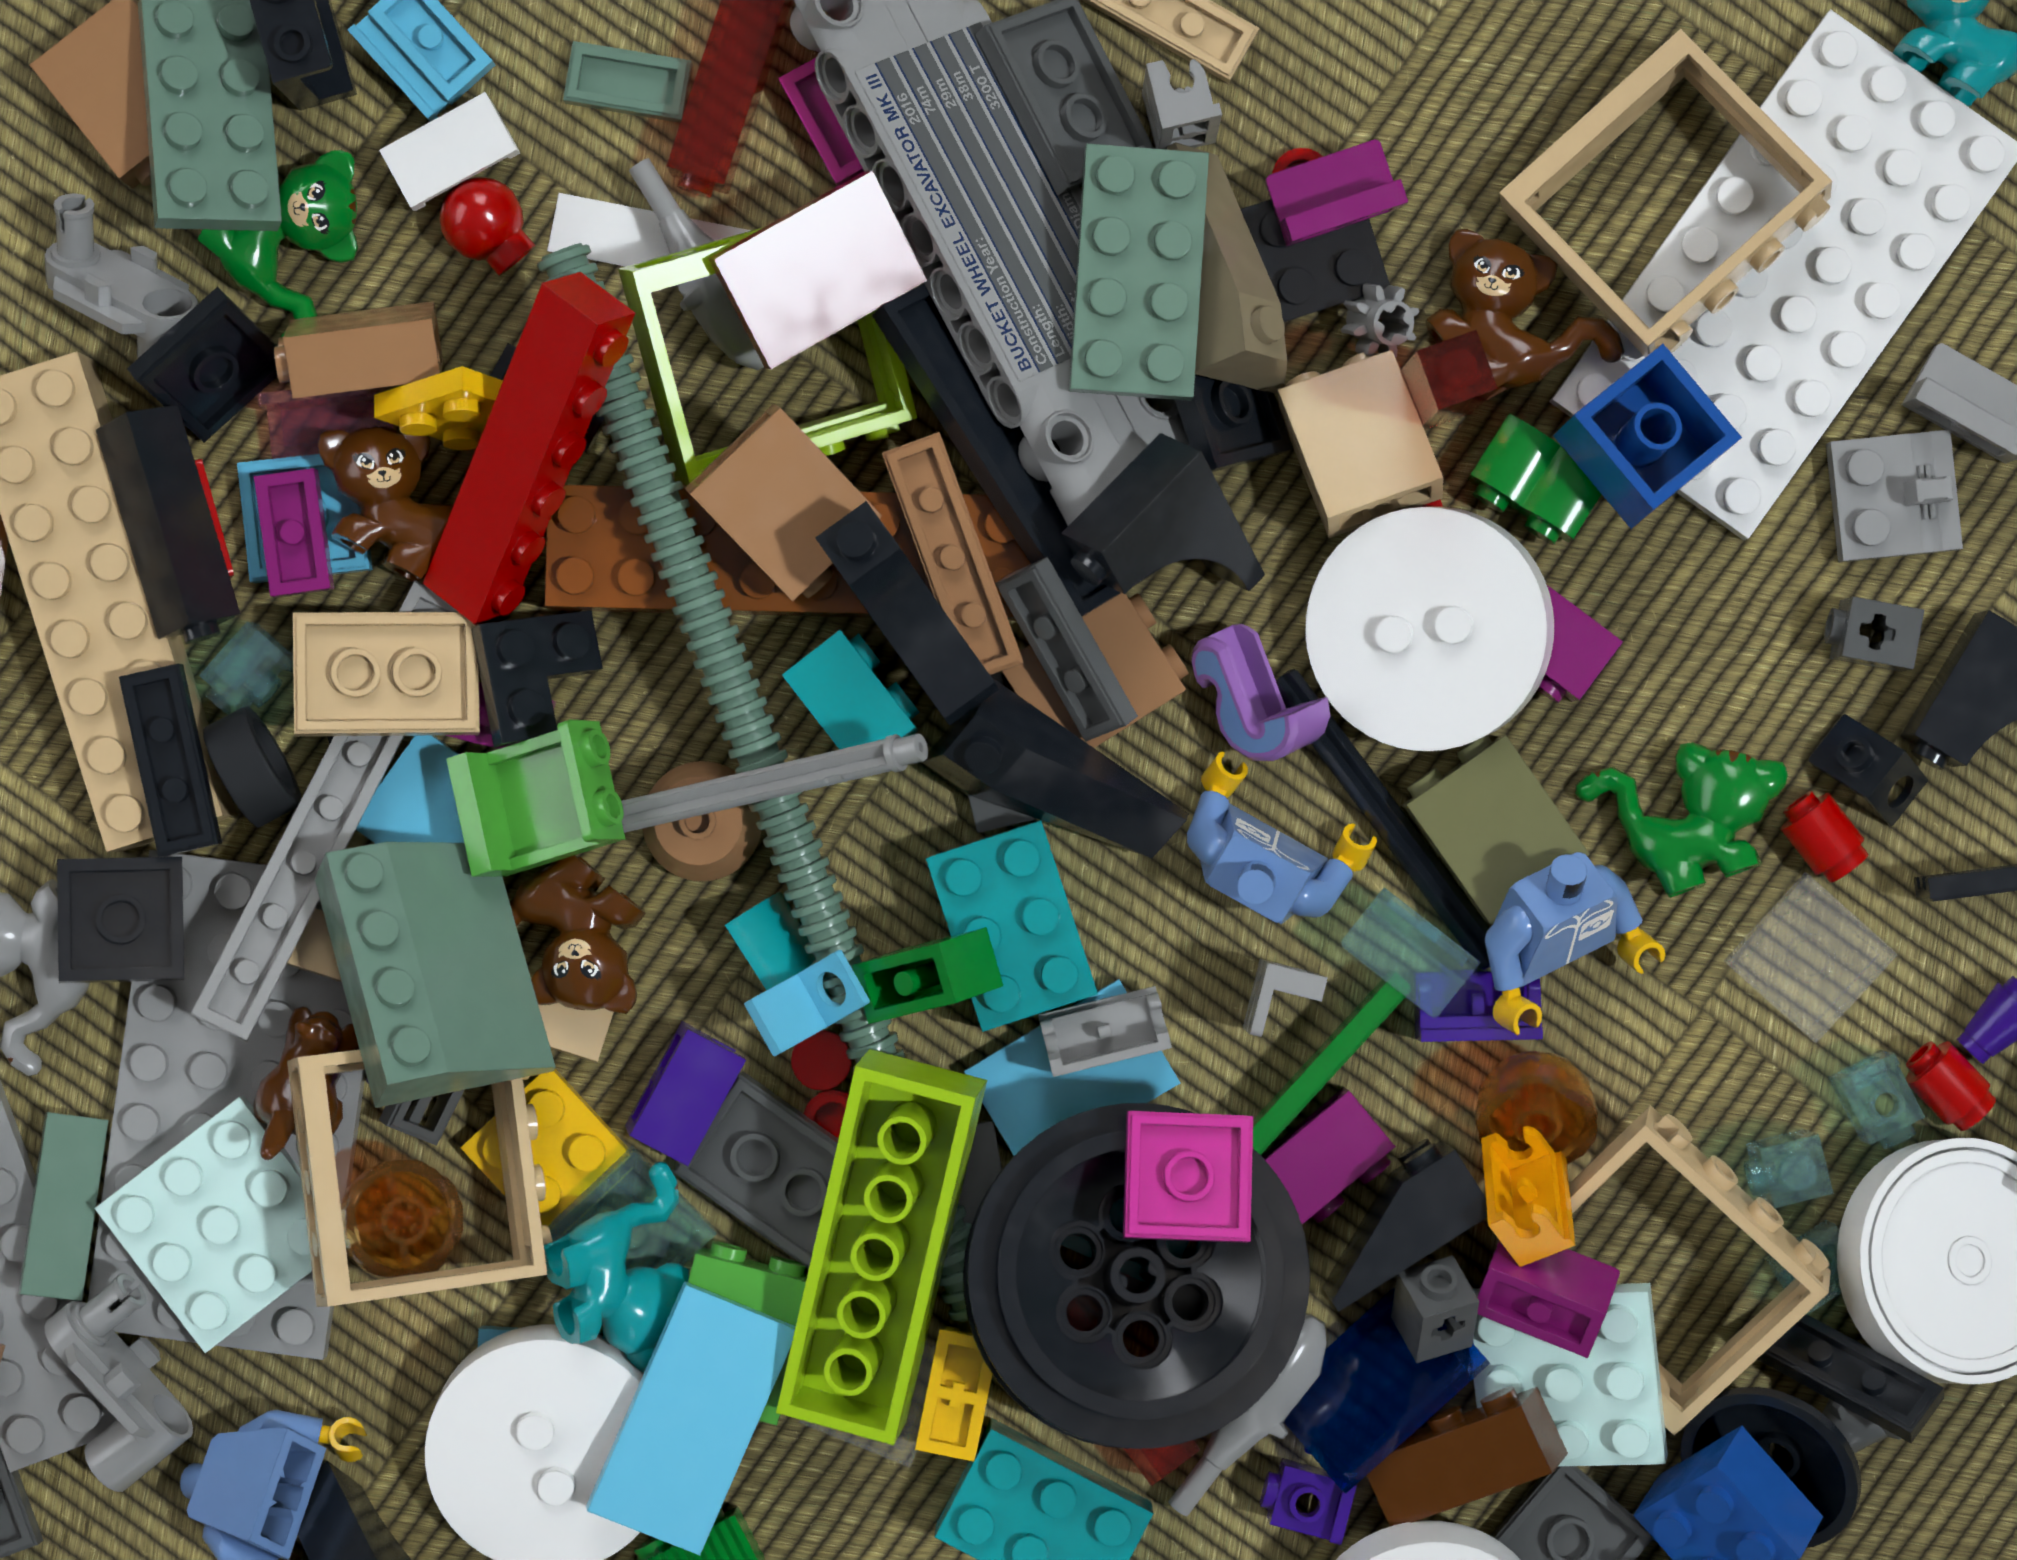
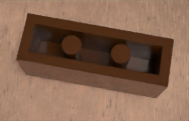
M1513 1386L1506 1387L1483 1398L1480 1401L1482 1407L1463 1413L1460 1406H1454L1430 1417L1427 1420L1429 1425L1427 1427L1410 1432L1408 1425H1402L1378 1436L1375 1439L1377 1447L1363 1460L1361 1465L1389 1526L1406 1522L1412 1523L1552 1474L1568 1452L1538 1387L1518 1394Z

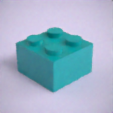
M841 630L837 631L782 674L839 749L882 740L893 734L905 737L913 735L918 731L911 719L920 712L897 682L886 689L874 674L883 664L859 633L851 640H848Z

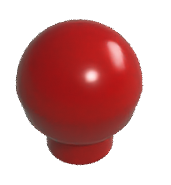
M488 177L469 178L454 186L446 195L440 210L441 231L449 246L464 257L476 261L485 260L496 274L501 276L536 246L522 230L524 224L522 207L514 192L504 183Z

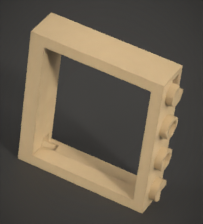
M1680 29L1502 189L1499 195L1502 210L1549 258L1558 264V268L1640 353L1647 357L1662 344L1671 353L1678 349L1693 332L1689 325L1707 309L1712 314H1715L1726 306L1739 290L1736 283L1752 268L1757 273L1768 268L1782 254L1785 246L1781 242L1798 227L1805 232L1816 225L1831 207L1827 201L1831 198L1832 180ZM1685 77L1800 194L1649 328L1550 227L1536 210Z
M360 1050L297 1057L287 1061L316 1307H329L547 1275L544 1245L552 1243V1236L549 1227L541 1225L538 1201L545 1199L546 1186L542 1167L540 1164L534 1165L531 1140L537 1139L538 1121L533 1104H526L523 1080L529 1079L530 1076L491 1084L513 1260L350 1283L325 1075L365 1070Z
M1650 1105L1569 1184L1572 1213L1647 1142L1795 1278L1683 1384L1659 1363L1665 1428L1675 1436L1829 1293L1831 1270L1828 1268L1829 1261L1816 1245L1807 1239H1802L1799 1242L1782 1226L1784 1221L1781 1215L1769 1202L1761 1197L1753 1200L1737 1185L1738 1178L1723 1160L1714 1155L1707 1158L1691 1143L1693 1139L1690 1132L1677 1118L1670 1114H1666L1663 1117Z

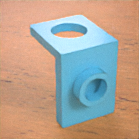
M839 949L798 974L748 1000L744 1005L773 1056H777L869 1004L870 1000L842 950ZM825 972L835 974L842 981L846 992L845 1001L842 1004L834 1002L826 994L823 987Z

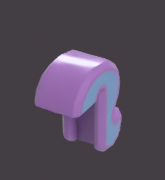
M1234 624L1197 642L1193 648L1191 658L1196 681L1202 688L1215 685L1217 690L1216 716L1220 731L1235 751L1252 761H1275L1317 741L1325 733L1330 718L1328 697L1286 709L1259 635L1252 628L1244 624Z

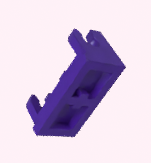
M1491 971L1413 973L1416 1040L1420 1042L1543 1039L1542 1021L1537 1028H1534L1519 1018V1035L1512 1033L1495 1021L1493 1007L1497 999L1502 995V991L1495 990ZM1539 978L1521 987L1520 993L1521 996L1534 1002L1541 1008Z
M682 1021L625 1124L629 1136L689 1166L746 1059L735 1053L736 1050Z

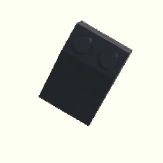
M1424 1139L1397 1157L1402 1165L1389 1174L1322 1286L1338 1312L1487 1218L1486 1197L1456 1150L1441 1140L1436 1144H1431L1429 1139Z

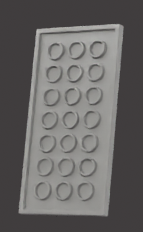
M149 850V857H158L157 850ZM183 853L163 856L182 857L184 980L131 981L101 1203L238 1097L244 1095L253 1107L260 1081L279 1065L285 1046L288 1022L294 1009L304 1006L312 1014L319 1011H328L338 1019L341 1029L352 1023L342 982L286 965L247 1042L191 1015V1011L267 867L265 864ZM319 901L316 909L323 911L321 901ZM365 1070L342 1073L336 1084L337 1098L343 1102V1119L332 1136L344 1227L365 1083ZM291 1134L284 1148L300 1168L296 1135ZM99 1216L88 1302L111 1284L119 1274H127L134 1278L135 1282L126 1289V1293L119 1299H123L140 1285L143 1288L147 1301L143 1307L135 1310L112 1329L114 1332L197 1343ZM311 1272L216 1346L324 1360L328 1355L334 1306L316 1307L313 1274Z

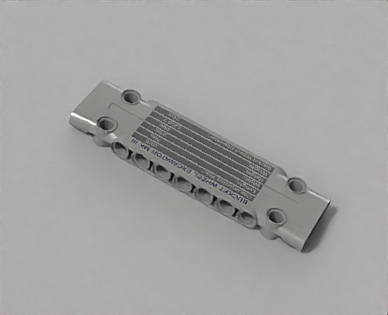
M794 0L796 7L790 17V26L793 35L801 45L809 50L819 52L815 59V73L825 98L864 171L874 172L927 279L924 284L991 411L1004 426L1009 428L1020 426L1024 434L1019 444L1018 452L1021 465L1035 479L1049 481L1052 486L1050 493L1067 525L1069 526L1160 433L1189 445L1179 411L1173 399L1069 392L1082 191L1079 187L1057 196L975 36L982 27L992 23L978 0ZM1145 398H1146V399L1148 400V402L1151 404V407L1148 405V403L1146 402ZM1052 440H1054L1057 443L1061 452H1059L1055 448Z

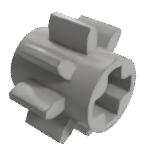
M1365 283L1362 290L1363 297L1357 298L1355 301L1345 300L1344 302L1345 307L1348 309L1346 315L1347 324L1341 328V333L1350 334L1359 339L1355 348V352L1358 354L1364 352V354L1372 356L1376 351L1380 354L1393 350L1395 357H1397V345L1404 343L1406 340L1415 341L1416 339L1412 331L1414 328V316L1419 313V308L1409 307L1402 302L1405 294V289L1402 287L1388 285L1383 291L1380 285Z

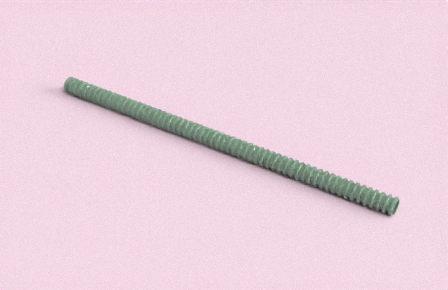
M582 243L560 249L542 257V261L537 263L539 271L547 272L549 279L546 281L582 272L603 289H606L603 281L597 282L594 273L599 269L596 263H589L587 255L591 253V249L587 244L582 245ZM624 353L620 360L614 364L605 386L607 397L602 407L595 413L596 417L603 416L606 425L601 428L603 435L610 434L613 443L608 446L611 453H618L620 462L615 464L618 471L624 470L627 476V480L623 481V486L626 490L632 489L635 498L630 499L631 506L633 508L638 506L642 515L637 518L639 526L646 525L649 534L644 536L646 544L653 543L656 552L652 553L651 557L653 562L660 561L663 570L658 572L660 579L667 578L670 588L666 589L665 593L668 598L674 596L677 606H674L672 611L675 616L681 615L684 623L679 626L682 634L688 633L691 641L686 644L689 652L695 651L698 658L693 662L695 669L702 668L705 675L700 682L702 687L709 686L712 695L707 698L709 705L716 704L719 713L715 714L714 718L716 723L723 722L726 729L721 733L724 741L730 740L733 748L728 751L731 759L737 758L740 766L735 769L736 774L784 763V760L788 758V753L786 749L779 750L777 742L781 740L780 733L772 732L770 724L774 722L773 715L765 714L763 706L768 702L765 696L759 697L756 688L761 684L758 678L752 679L749 670L753 669L754 666L751 660L745 661L742 652H745L747 648L744 642L738 643L735 635L740 632L738 625H731L728 617L733 614L731 607L724 608L721 599L726 595L723 589L717 590L714 581L719 577L716 571L710 572L707 563L712 560L710 554L702 553L700 545L705 542L702 535L696 536L693 530V526L698 524L695 517L689 518L686 512V508L691 506L688 499L682 500L679 494V490L684 488L681 481H674L672 472L676 471L675 464L667 463L665 454L669 453L668 446L660 445L658 436L662 435L661 428L659 426L653 427L651 418L655 417L654 410L652 408L646 409L643 401L648 398L646 390L639 391L636 382L641 380L639 372L632 373L629 364L634 362L632 354L625 355ZM802 792L749 804L751 812H758L761 818L756 822L758 830L765 829L767 837L763 840L765 847H772L774 855L770 857L772 865H779L781 872L777 875L779 883H786L788 890L784 892L786 901L793 900L795 905L791 910L792 917L800 918L802 923L798 927L799 935L807 936L809 942L805 945L806 953L814 954L816 960L811 965L839 949L842 950L850 966L862 962L860 955L864 953V948L862 944H855L853 937L857 935V930L855 926H848L846 920L850 918L849 910L841 909L839 902L844 897L841 891H834L833 884L836 883L837 879L834 873H827L825 867L829 865L830 861L828 856L820 855L818 849L823 846L821 838L813 837L811 831L815 830L816 825L813 820L807 821L805 813L809 811L807 803H800L798 795ZM825 972L823 987L828 989V997L834 1002L842 1004L846 997L842 981L835 974ZM864 1007L834 1023L842 1025L843 1030L839 1033V1037L842 1042L849 1043L850 1048L846 1050V1055L848 1059H855L856 1064L869 1049L905 1058L903 1049H896L894 1044L898 1041L897 1033L888 1029V1025L892 1022L891 1019L868 1024ZM962 1205L957 1207L939 1286H944L945 1288L941 1295L943 1302L952 1306L948 1311L950 1320L958 1322L968 1321L963 1292V1266L971 1223H964L963 1218L966 1216V1210Z

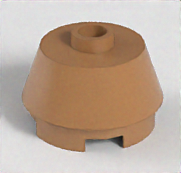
M709 761L685 763L664 774L655 783L649 794L736 774V771L725 765ZM749 804L643 828V834L651 854L666 870L687 880L712 881L734 873L748 861L755 851L761 836V830H758L756 822L761 818L758 812H751Z

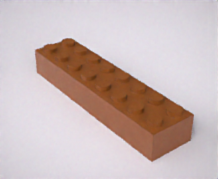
M564 485L563 488L566 492L564 501L551 516L547 526L545 606L552 610L561 611L592 610L604 612L673 613L672 608L677 606L674 596L668 598L665 590L670 588L667 578L661 580L658 572L663 570L660 561L653 562L651 554L656 552L653 543L646 544L644 536L649 533L646 525L639 526L637 518L642 516L639 507L633 508L631 506L630 499L635 498L632 489L626 490L624 486ZM685 488L679 490L681 499H688L691 506L686 508V512L689 518L695 517L698 524L693 526V530L696 536L702 535L705 542L700 545L702 553H709L712 560L707 563L710 572H717L719 578L714 581L717 590H724L726 596L721 601L724 608L731 607L732 615L872 618L833 563L828 567L833 572L832 577L818 592L809 598H806L801 593L792 601ZM860 492L882 515L880 518L881 522L933 594L897 494L892 492ZM962 494L994 583L1006 575L1030 565L1031 563L988 496ZM997 588L1008 621H1016Z

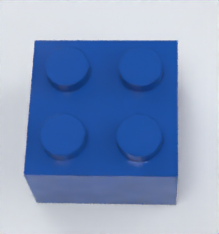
M1664 344L1660 345L1576 412L1553 435L1630 529L1662 505L1742 438Z
M1742 1425L1658 1475L1633 1515L1672 1560H1799L1823 1518L1821 1513Z

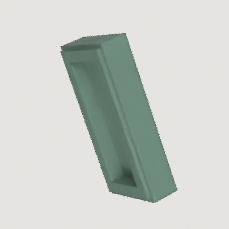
M573 41L563 101L565 104L683 123L693 63L691 60Z

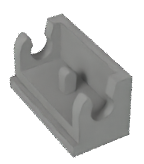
M1194 59L1190 60L1189 74L1193 78L1194 85L1192 88L1187 86L1185 89L1177 88L1174 90L1170 84L1171 75L1163 60L1146 64L1142 97L1155 149L1167 150V146L1175 142L1193 148L1216 142L1222 118L1220 104H1213L1206 73L1201 64Z
M1156 986L1038 1014L1053 1077L1172 1048Z

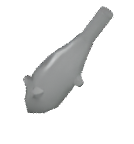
M649 158L640 161L629 169L631 176L660 221L659 226L670 254L715 241L705 234L683 209H680ZM717 274L677 285L683 296V300L680 302L683 311H692L709 339L739 365L755 370L764 368Z
M1311 1314L1305 1315L1296 1347L1274 1384L1245 1413L1212 1433L1202 1458L1168 1501L1177 1512L1188 1516L1222 1470L1225 1471L1268 1434L1281 1439L1287 1436L1288 1432L1283 1422L1321 1375L1327 1344L1326 1328L1323 1321Z

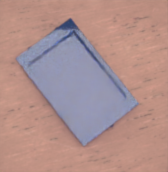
M1395 1287L1325 1349L1321 1375L1284 1421L1304 1445L1305 1452L1315 1458L1345 1494L1490 1364L1474 1345V1340L1472 1347L1416 1363L1391 1318ZM1444 1323L1441 1327L1437 1328L1438 1331L1447 1329Z

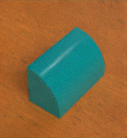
M781 891L725 924L766 990L805 970L816 960L814 954L806 953L805 945L809 942L807 936H800L798 932V927L802 923L798 918L792 917V908ZM824 989L826 994L829 996L828 989Z

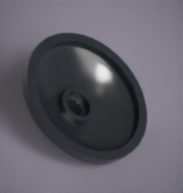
M1734 1388L1721 1392L1687 1424L1681 1441V1462L1741 1425L1823 1516L1806 1548L1815 1547L1833 1539L1851 1520L1861 1495L1862 1483L1858 1461L1849 1442L1836 1425L1823 1413L1805 1401L1784 1392L1768 1388Z

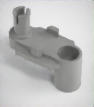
M72 193L59 196L54 201L57 242L52 244L45 253L46 283L48 288L53 291V298L120 334L137 335L138 359L198 305L196 296L189 291V284L157 268V252L145 246H136L131 248L130 255L123 250H109L95 243L93 229L94 202L91 198L85 200V195Z
M123 1273L115 1277L111 1284L88 1303L71 1301L48 1319L44 1326L46 1338L56 1354L105 1409L117 1419L90 1441L84 1450L86 1462L94 1476L104 1486L117 1492H123L188 1440L193 1433L192 1421L185 1408L150 1370L152 1366L161 1360L158 1349L147 1338L142 1337L128 1347L112 1330L135 1310L143 1307L147 1301L143 1288L140 1285L126 1297L119 1299L126 1293V1289L135 1282L134 1278Z

